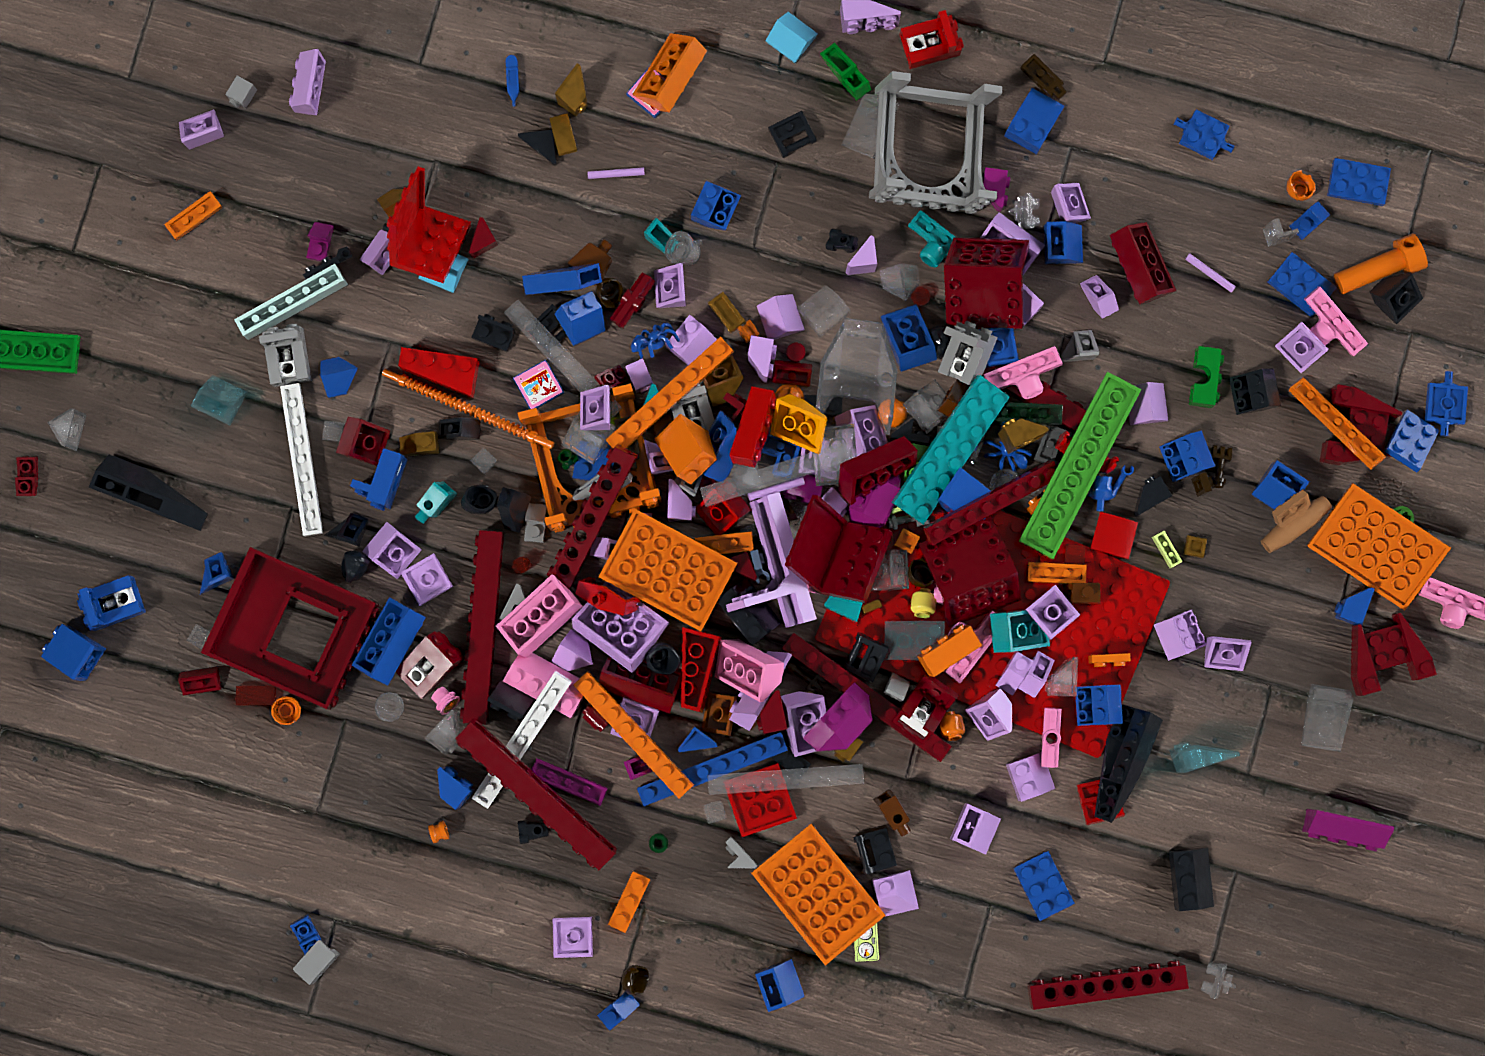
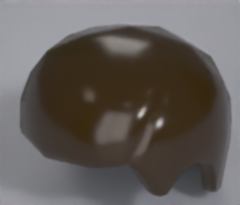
M604 278L601 283L597 284L595 295L604 307L615 308V304L622 298V284L615 278Z
M921 558L911 562L907 570L908 579L911 584L920 588L933 584L934 578L925 559Z
M632 965L625 970L621 983L623 990L627 994L636 996V993H643L649 980L647 968Z

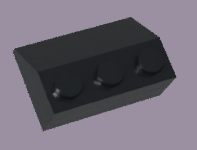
M745 578L719 597L717 603L749 644L753 646L782 622L766 602L731 612L727 611L726 605L733 603V598L757 592L750 581Z
M1208 848L1169 851L1175 910L1190 911L1214 907Z

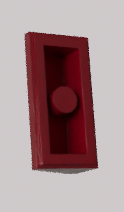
M775 360L772 382L810 387L812 364Z
M218 667L185 671L179 674L178 681L182 695L221 690Z

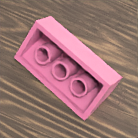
M552 574L498 623L496 627L516 653L527 658L579 611L583 605Z
M740 639L720 640L715 678L759 702H763L782 682L783 662Z
M534 653L527 658L518 655L503 682L537 699L554 672L557 671L572 682L554 709L570 718L574 717L584 698L573 686L580 678Z

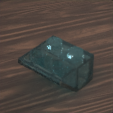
M212 375L198 390L191 407L230 426L247 392Z

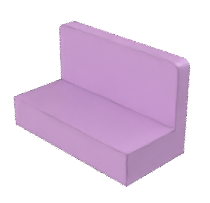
M382 229L377 233L360 258V261L369 265L381 275L390 266L389 250H387L389 239H387L388 232Z

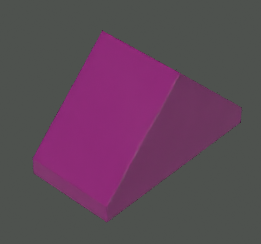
M639 756L624 762L630 780L653 772Z

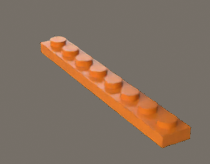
M720 336L606 439L608 444L612 448L617 444L628 448L734 352L732 348Z
M589 671L573 684L678 799L694 786L686 775Z

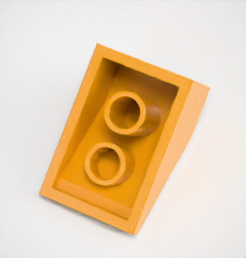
M788 394L776 400L770 434L820 454L827 417L806 400Z

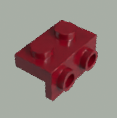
M727 392L723 399L737 409L731 419L740 423L747 400L736 393L731 395Z

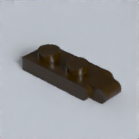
M1035 54L1021 65L1020 69L1048 97L1054 96L1059 100L1067 93L1063 87V81Z

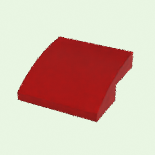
M1100 512L1090 549L1129 560L1138 522Z
M1100 780L1077 785L1086 825L1104 822V820L1094 817ZM1123 807L1115 819L1125 816Z

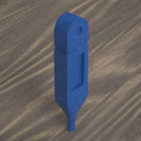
M509 55L506 58L507 91L512 100V106L515 107L516 98L519 95L518 61L514 55Z

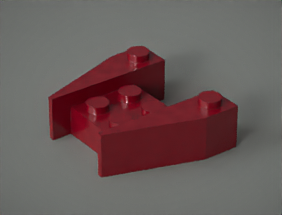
M1340 384L1332 387L1329 402L1335 408L1346 409V418L1386 456L1385 459L1391 458L1392 456L1384 452L1388 419L1397 418L1402 415V412L1356 387ZM1328 440L1322 443L1319 462L1334 465L1362 462L1341 442Z
M1401 613L1391 615L1394 622L1393 626L1364 633L1361 624L1352 626L1351 680L1356 696H1364L1382 691L1376 671L1406 663L1412 681L1437 675L1432 656Z

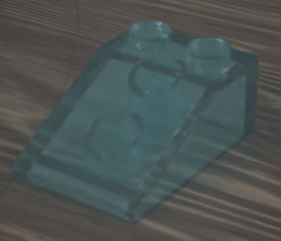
M885 621L884 645L888 646L889 649L884 660L919 661L917 655L921 654L920 650L928 645L933 646L937 643L936 640L939 637L945 635V621Z
M1189 742L1173 745L1174 749L1169 750L1176 773H1187L1240 756L1239 752L1189 745Z

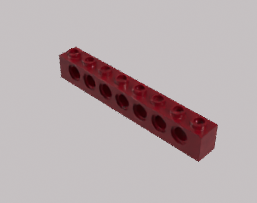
M618 444L614 448L611 447L606 455L608 461L606 465L602 464L597 473L600 477L597 482L594 481L589 489L591 495L589 499H584L580 507L583 511L580 516L576 515L572 523L574 529L572 533H567L563 541L566 543L564 549H559L555 557L557 560L555 566L551 565L547 572V576L550 577L553 574L569 590L638 457V454ZM612 463L620 464L621 470L619 472L614 471ZM605 479L610 480L612 488H606L603 485V481ZM595 497H601L604 501V504L597 505L595 503ZM588 513L593 514L595 522H589L586 515ZM579 530L586 533V539H581L578 536ZM570 547H574L577 549V556H574L570 553ZM561 564L568 565L570 571L564 572L561 569Z
M1179 960L1168 961V965L1160 966V963L1148 964V968L1130 966L1129 970L1121 971V968L1110 969V973L1102 974V971L1090 972L1089 976H1083L1079 973L1072 974L1071 978L1063 979V976H1056L1051 978L1052 981L1045 982L1044 979H1034L1032 983L1027 984L1030 1006L1033 1010L1189 989L1186 966L1183 963H1179ZM1168 971L1170 978L1167 981H1162V973ZM1145 974H1149L1151 977L1150 982L1147 984L1142 983V977ZM1130 977L1131 984L1124 987L1122 984L1123 979ZM1110 979L1112 986L1109 989H1104V981ZM1092 982V990L1085 992L1084 984ZM1072 985L1073 992L1069 995L1065 994V986ZM1048 987L1054 989V994L1051 997L1045 996V990Z

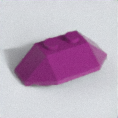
M894 475L890 476L884 485L880 486L878 484L871 488L870 494L865 497L863 495L857 497L856 502L849 505V522L878 528L884 526L894 507V504L891 502L902 487L900 475L896 477Z
M854 682L803 739L817 752L846 750L872 722L869 695Z

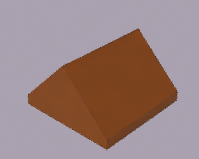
M708 693L701 731L731 736L733 722L729 720L732 715L729 711L734 702H737V697Z

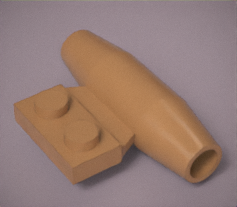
M1304 490L1294 494L1288 501L1277 506L1272 512L1277 525L1261 540L1262 546L1267 552L1271 553L1293 542L1316 525L1332 508V505L1324 496L1310 502L1308 493Z

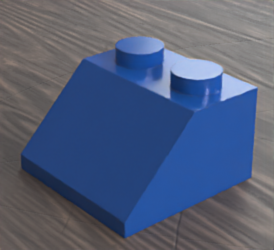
M592 291L562 304L555 312L556 318L573 346L606 331L602 306Z

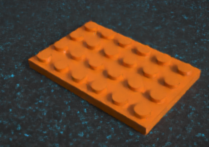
M1351 483L1307 544V547L1369 588H1374L1375 592L1404 611L1451 549L1450 546L1354 483Z
M634 509L599 578L689 626L702 631L737 562Z
M812 824L751 873L825 966L886 916Z

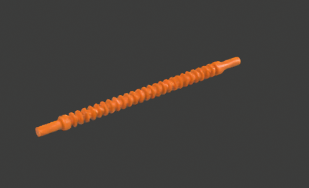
M384 369L382 372L383 376L398 382L402 387L407 386V389L411 388L412 391L421 392V395L426 394V397L431 396V399L440 400L441 404L445 402L446 406L455 407V410L459 409L460 412L469 413V416L474 415V418L479 417V420L484 419L485 423L488 421L489 425L493 423L494 427L503 428V431L508 430V433L518 434V437L522 436L523 440L527 439L530 443L536 442L549 449L554 447L555 442L539 436L535 431L525 430L523 426L520 428L519 424L515 426L514 422L510 423L509 420L505 421V418L500 419V416L495 417V414L486 413L485 409L481 411L480 407L476 409L475 405L471 406V403L466 404V401L462 402L461 399L452 398V395L447 396V393L442 394V391H438L437 388L434 390L432 386L428 388L427 384L423 385V382L418 383V380L409 379V376L405 374L399 375L388 369Z

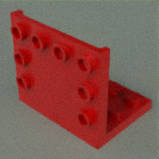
M418 166L415 173L412 172L409 177L408 187H404L402 191L401 201L396 202L394 215L390 216L387 221V227H389L387 239H389L387 250H389V265L444 284L471 227V222L425 206V168Z

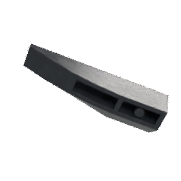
M110 454L95 470L89 485L91 489L199 531L202 530L208 516L207 512L147 469Z
M1123 704V724H1112L1106 739L1094 817L1110 823L1113 822L1133 791L1149 758L1163 719L1151 712Z

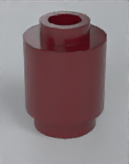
M591 704L582 712L584 714L583 719L595 730L602 732L609 725Z

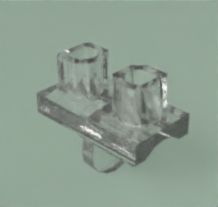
M1025 193L1024 196L1018 197V201L1014 202V208L1009 209V214L1015 215V221H1018V226L1023 230L1039 226V216L1032 215V210L1039 208V199L1032 197V193Z
M1208 963L1206 973L1216 977L1214 983L1204 980L1201 991L1209 994L1210 998L1218 999L1222 985H1224L1222 993L1228 994L1229 987L1236 988V984L1231 983L1233 975L1227 974L1226 979L1223 980L1227 969L1226 964Z

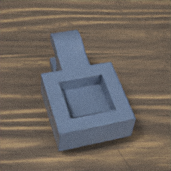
M758 550L750 551L757 575L756 582L760 583L759 576L762 574L766 576L767 581H770L769 573L762 569V564H765L763 553H758Z

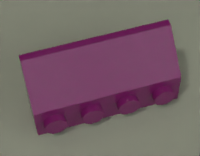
M1307 809L1302 832H1307L1308 837L1320 839V835L1328 837L1327 841L1339 843V840L1347 841L1346 845L1358 847L1359 844L1366 845L1365 849L1377 852L1378 848L1385 849L1394 831V827L1329 812Z

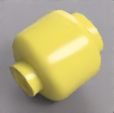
M921 588L920 591L912 594L911 611L915 613L916 617L929 618L930 615L935 613L937 599L934 598V594L931 593L930 589Z

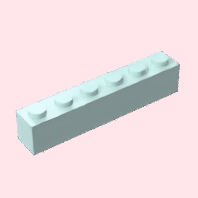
M333 264L234 320L242 335L250 340L268 328L277 325L347 286L348 283L337 265Z

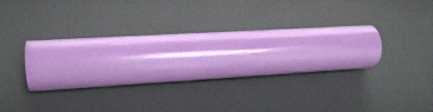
M644 167L588 171V179L645 175Z
M1190 253L1186 257V261L1228 291L1232 292L1235 289V285Z
M803 477L748 493V498L750 501L766 495L804 485L805 481Z

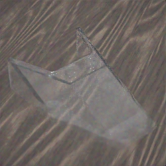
M849 318L844 319L821 360L815 408L824 414L834 397L873 401L877 405L885 434L890 435L894 412L897 368L883 323Z

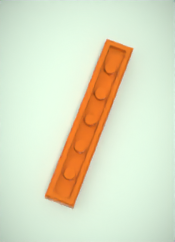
M1304 377L1290 387L1289 392L1370 470L1386 458L1366 436Z

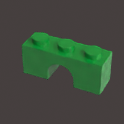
M1198 346L1195 349L1193 368L1203 370L1207 375V381L1205 384L1195 383L1191 386L1189 405L1212 408L1219 402L1220 393L1217 392V387L1222 379V374L1219 373L1220 366L1223 365L1224 355H1221L1222 349Z

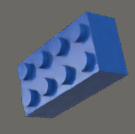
M389 597L352 666L388 686L426 617Z

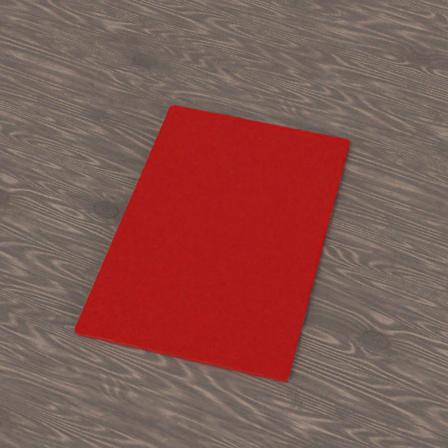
M902 472L901 474H899V475H900V478H901V485H902V486H903V484L905 483V481H903V479H904V472ZM937 505L927 520L933 522L949 512ZM999 510L988 517H992L1018 572L1021 600L993 612L1026 610L1054 585L1063 593V585L1066 584L1027 582L1028 562L1087 565L1086 583H1100V604H1072L1080 616L1052 638L1050 646L1018 651L1031 660L1040 651L1055 660L1046 683L1035 698L1018 688L1013 695L1002 690L1012 703V723L1042 735L1044 708L1062 709L1060 743L1099 758L1106 745V739L1112 724L1077 726L1075 687L1121 685V701L1123 702L1170 582L1165 578L1112 556L1091 550L1090 547L1066 537L1054 559H1050L1018 542L1028 523L1027 521ZM904 511L895 513L894 515L896 517H901L905 515L907 516L908 514ZM916 521L900 524L898 529L893 530L888 528L886 522L881 527L891 530L893 534L866 603H862V606L875 600H880L882 607L864 615L860 611L857 622L826 609L815 636L816 641L850 655L856 642L855 637L857 633H863L867 637L889 647L880 666L881 668L916 683L923 678L926 671L917 655L921 654L920 650L924 647L936 644V640L945 634L948 636L952 628L947 625L943 604L936 602L935 613L930 615L929 618L916 617L915 613L911 611L912 594L920 591L921 588L911 584L908 579L907 570L913 560L924 558L919 543L927 541L923 529L926 525L917 527ZM903 528L920 536L912 554L894 546ZM934 581L933 584L924 588L930 589L931 593L934 594V588H937V585ZM988 613L963 623L970 625L975 630ZM863 643L857 658L863 659L868 645ZM991 643L961 683L956 682L944 671L935 676V678L958 694L957 700L972 705L988 693L1000 689L995 685L1014 652L994 653L993 643ZM1130 653L1131 661L1125 662V666H1114V663H1106V667H1094V663L1089 664L1088 656ZM1049 733L1046 737L1055 740L1056 734Z

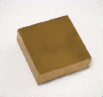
M1188 535L1184 555L1204 558L1207 539Z
M880 600L863 605L861 607L863 615L882 607Z

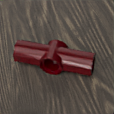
M642 272L631 289L629 288L620 300V305L610 320L624 329L633 314L637 313L642 307L645 297L655 284V280Z

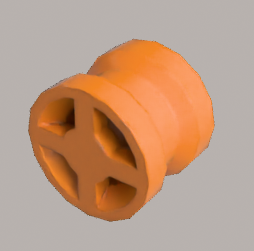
M750 319L746 321L745 325L737 327L738 332L746 343L750 342L751 336H760Z
M444 820L440 821L437 825H428L430 837L434 844L438 843L440 839H449L448 829Z

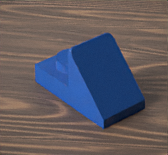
M1317 201L1289 227L1303 240L1330 214Z
M624 992L597 1016L610 1031L622 1020H625L640 1004L633 995Z

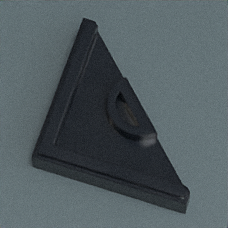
M552 130L518 133L519 139L553 165H557Z

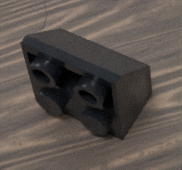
M1259 369L1229 378L1236 415L1264 411L1281 406L1274 369Z
M500 681L487 701L491 702L490 707L501 712L505 710L508 712L507 716L520 721V719L525 718L536 699Z

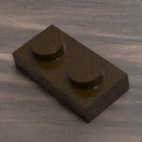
M1206 472L1191 479L1197 497L1213 491V481L1210 476H1207Z

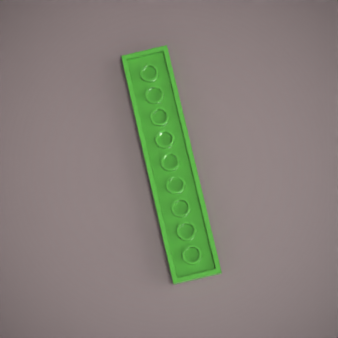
M1106 372L1018 542L1050 559H1054L1142 389Z

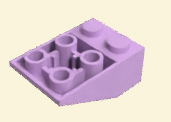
M841 0L842 32L856 34L858 31L863 30L874 32L881 28L885 30L895 29L899 25L901 11L872 0Z

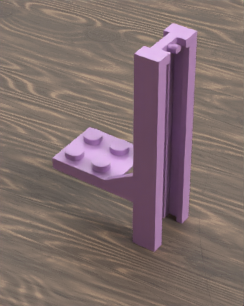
M780 492L749 502L772 580L764 590L733 598V603L726 605L727 611L731 612L777 599L785 628L817 619L807 584L785 566L786 558L790 553L794 539Z

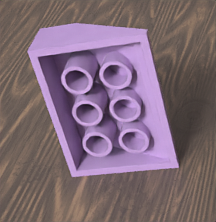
M607 581L602 585L625 600L634 597ZM641 601L637 603L639 608L635 612L625 616L599 610L587 602L572 618L574 630L631 673L646 658L648 650L655 645L669 622Z

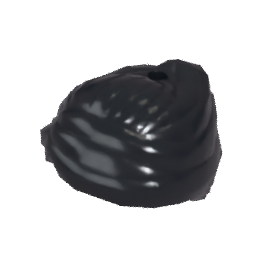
M936 326L928 329L935 345L937 359L944 357L951 336L944 334L946 326Z
M474 485L465 491L461 500V506L465 511L472 514H486L497 505L498 495L487 485Z
M346 551L341 562V571L345 581L352 583L359 580L367 571L370 558L358 551Z
M658 643L648 650L646 664L648 668L656 673L672 674L680 667V657L677 650L671 645Z

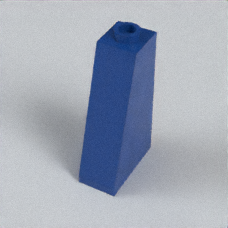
M599 263L534 272L522 276L526 295L578 290L602 282Z

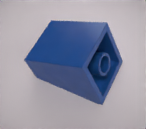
M960 467L937 500L939 502L937 505L950 513L990 492V490Z
M61 624L55 628L52 640L43 647L41 657L71 679L86 681L106 648L70 625Z

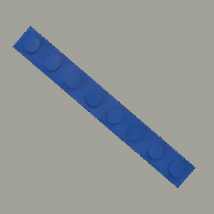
M782 732L682 770V772L694 784L692 787L785 752L788 748ZM661 779L637 788L643 806L674 795Z

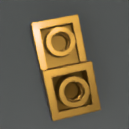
M568 113L549 118L559 156L577 152Z

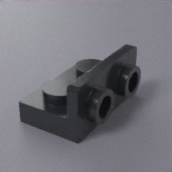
M484 314V316L478 315V322L471 338L508 352L516 332L512 328L513 325L506 321L501 323L494 321L495 318L488 314Z

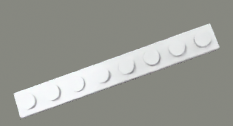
M301 384L280 386L303 536L323 534Z
M557 671L554 672L506 745L519 759L522 758L572 682ZM488 773L471 799L488 809L503 787L500 783L501 780Z

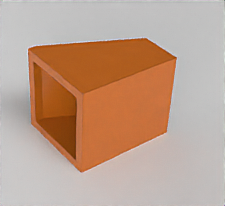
M679 414L655 438V442L676 476L689 484H692L717 460L708 430L682 414Z

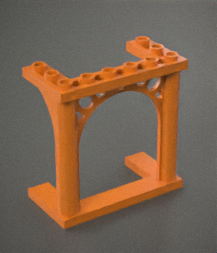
M631 383L612 388L614 395H611L610 406H618L620 418L633 416L637 411L634 403L636 399ZM580 403L544 413H539L537 408L518 412V417L522 425L529 429L530 432L535 431L539 436L547 439L543 424L579 415ZM643 434L637 439L640 451L639 459L636 460L637 472L630 471L633 477L637 476V481L640 482V485L631 482L620 490L617 498L623 495L628 501L620 500L621 502H619L616 498L608 514L611 518L620 517L622 512L629 511L631 514L634 509L641 511L640 508L645 506L648 509L655 508L662 502L659 489L656 488L654 476L649 466ZM536 442L530 443L549 517L544 518L546 526L551 531H555V533L565 531L566 527L572 526L576 515H581L580 507L584 500H574L572 498L573 495L568 493L560 484L555 472L550 449ZM635 487L639 491L638 497L633 498L627 495L626 488ZM561 495L567 496V500L564 501L563 505L561 504V501H563ZM603 500L595 501L597 505H601L604 502ZM575 501L578 505L577 510L573 514H568L566 511L567 505ZM588 513L586 515L587 520L595 522L594 515Z

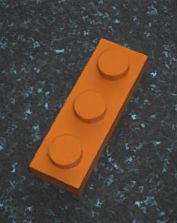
M209 191L164 225L174 239L178 241L223 207L213 193Z
M752 531L695 538V541L720 554L755 550Z
M1028 562L1027 582L1086 583L1087 565Z
M635 871L632 872L608 923L609 926L626 933L651 879Z

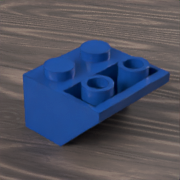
M706 181L691 213V220L708 228L726 231L741 195Z
M1066 221L1046 222L1043 227L1045 264L1083 263L1082 225Z
M1202 430L1159 446L1173 482L1215 467Z
M1277 460L1271 463L1251 495L1275 510L1277 506L1288 501L1294 494L1305 490L1310 481Z
M1121 685L1075 687L1077 726L1123 724Z
M451 766L439 767L437 772L440 798L455 810L461 809L475 791L472 788L473 784L466 778L460 779L457 776L458 772Z
M792 959L755 972L768 1012L787 1006L805 997Z

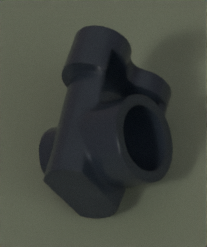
M832 228L829 233V240L826 242V249L830 251L841 249L847 253H852L858 247V238L842 233L840 229Z
M518 821L520 844H526L530 840L549 836V828L544 822ZM535 827L541 828L540 834L535 833Z

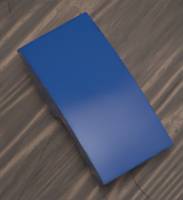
M308 914L290 924L304 954L318 940H321Z

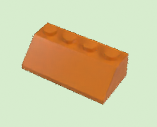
M670 33L632 95L659 111L670 112L690 78L694 75L698 65L703 60L707 50L695 37ZM654 70L659 72L666 80L664 81L659 75H655Z

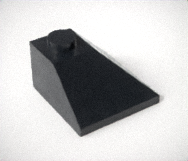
M1410 272L1383 278L1369 291L1374 303L1395 324H1398L1423 299L1415 278Z

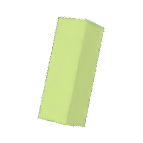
M1165 531L1152 537L1169 568L1182 562Z

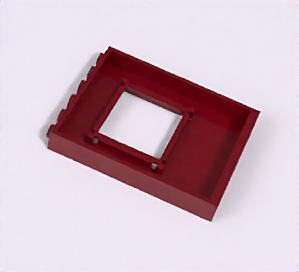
M250 547L201 653L320 707L331 710L339 700L337 696L339 690H343L346 685L347 679L345 677L348 671L351 672L354 667L352 663L363 645L362 640L364 636L367 637L370 633L371 626L369 625L372 619H376L379 613V604ZM291 596L339 617L314 672L266 651Z

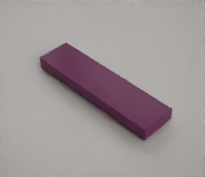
M536 758L532 767V771L545 783L601 806L608 787Z

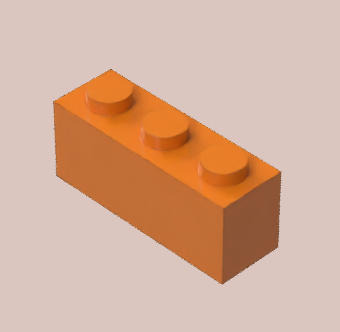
M960 624L953 629V633L947 636L945 634L936 640L937 643L933 646L928 645L921 649V654L917 655L928 676L935 677L981 647L982 644L970 625L963 626V624Z

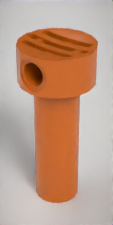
M1411 233L1393 241V250L1335 273L1334 280L1339 292L1343 295L1401 270L1404 273L1410 272L1414 274L1428 267L1427 256L1419 238Z

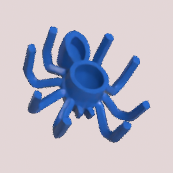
M663 323L661 327L654 325L653 331L650 333L648 330H643L641 335H637L632 341L631 350L632 352H639L640 359H642V349L648 346L650 357L653 358V350L663 347L665 342L670 349L673 348L666 337L667 333H672L677 342L681 340L671 324Z
M990 440L984 441V444H990L1000 449V451L984 454L985 458L1002 454L998 468L999 473L1002 472L1003 462L1006 457L1009 460L1013 474L1016 471V467L1011 457L1014 458L1016 465L1021 469L1027 468L1028 460L1026 456L1017 452L1025 453L1029 459L1032 458V454L1026 449L1020 448L1008 454L1003 442L999 441L1000 446Z

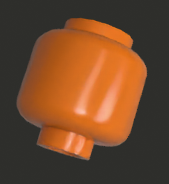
M954 711L946 712L939 723L941 736L946 738L947 741L961 739L965 733L963 717L955 714Z

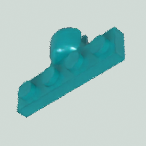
M920 210L908 227L927 241L926 246L920 252V258L926 265L935 268L947 257L953 237L955 236Z

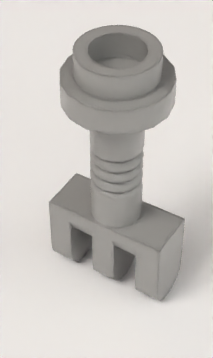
M892 514L887 520L888 528L893 530L898 529V525L916 521L917 527L923 526V524L910 515L896 517ZM926 520L924 525L930 524V520Z

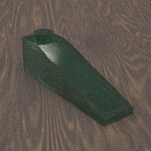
M1006 402L991 425L1003 426L1004 423L1013 418L1016 421L1024 419L1039 425L1062 424L1063 405Z

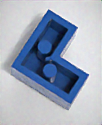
M769 432L761 453L777 458L772 471L773 477L790 481L801 447L775 437Z

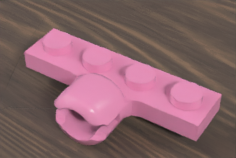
M1318 286L1304 298L1319 318L1318 322L1310 328V331L1325 346L1336 338L1351 356H1355L1368 344L1321 287Z
M1054 346L988 372L983 377L1000 390L1016 385L1021 396L1024 399H1030L1043 392V385L1039 375L1062 366L1063 363Z
M1431 577L1419 591V596L1438 602L1443 606L1440 621L1446 627L1461 628L1464 626L1467 614L1485 620V598Z
M992 610L988 612L978 627L973 630L982 646L944 670L946 674L958 683L963 681L992 643L990 614L995 613ZM958 622V623H956V624L951 628V630L949 631L948 635H950L951 633H953V629H954L956 626H958V625H960V624H963V626H964V625H966V624L963 623V622Z

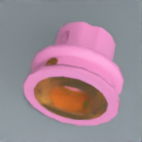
M445 687L437 689L431 697L437 704L436 709L440 711L441 715L451 712L460 701V697L456 696L455 692H449Z

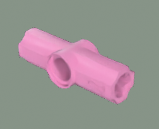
M1044 708L1042 767H1058L1059 743L1061 741L1062 709ZM1049 733H1055L1056 739L1053 742H1047L1046 736Z

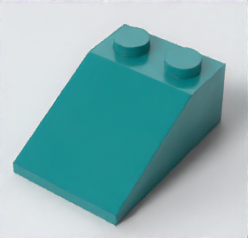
M1026 610L990 614L994 653L1015 652L1050 646L1049 637Z

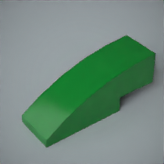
M835 42L820 53L827 66L856 101L871 90L869 81Z

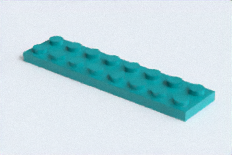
M977 375L891 503L924 525L939 503L937 500L957 470L964 466L1009 399V396L981 375Z

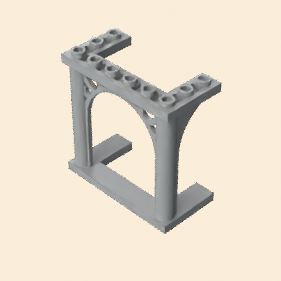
M892 71L875 87V95H879L874 188L869 191V199H875V202L878 203L893 201L895 205L909 203L913 207L925 205L929 206L930 209L947 208L948 211L952 212L965 210V213L975 214L980 209L990 205L991 202L997 199V191L986 190L982 181L981 160L984 107L1002 94V86L983 84L972 94L907 86L911 81V74ZM896 98L967 107L964 161L961 170L951 182L938 187L922 186L908 179L898 167L893 150ZM891 169L895 170L896 174L889 177L892 174ZM960 178H964L963 183H965V186L959 182ZM952 185L960 188V197L953 194L951 190ZM906 186H911L912 191L910 189L905 190ZM945 190L947 191V194L942 195L941 191Z

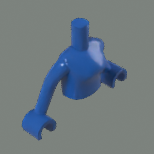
M1125 465L1121 468V475L1113 488V477L1096 476L1087 495L1097 500V512H1104L1105 501L1116 496L1126 476L1134 472L1133 466L1130 467V473L1125 472Z

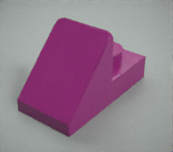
M314 222L308 233L310 242L306 256L307 259L322 262V259L328 257L333 225Z

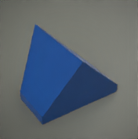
M340 357L322 360L320 376L327 397L346 395L358 368Z
M222 552L204 560L205 569L200 595L234 579Z
M694 726L678 748V751L685 752L715 748L717 743Z

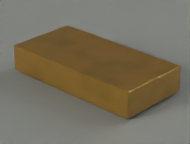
M724 292L708 302V305L730 333L734 332L738 326L746 323Z

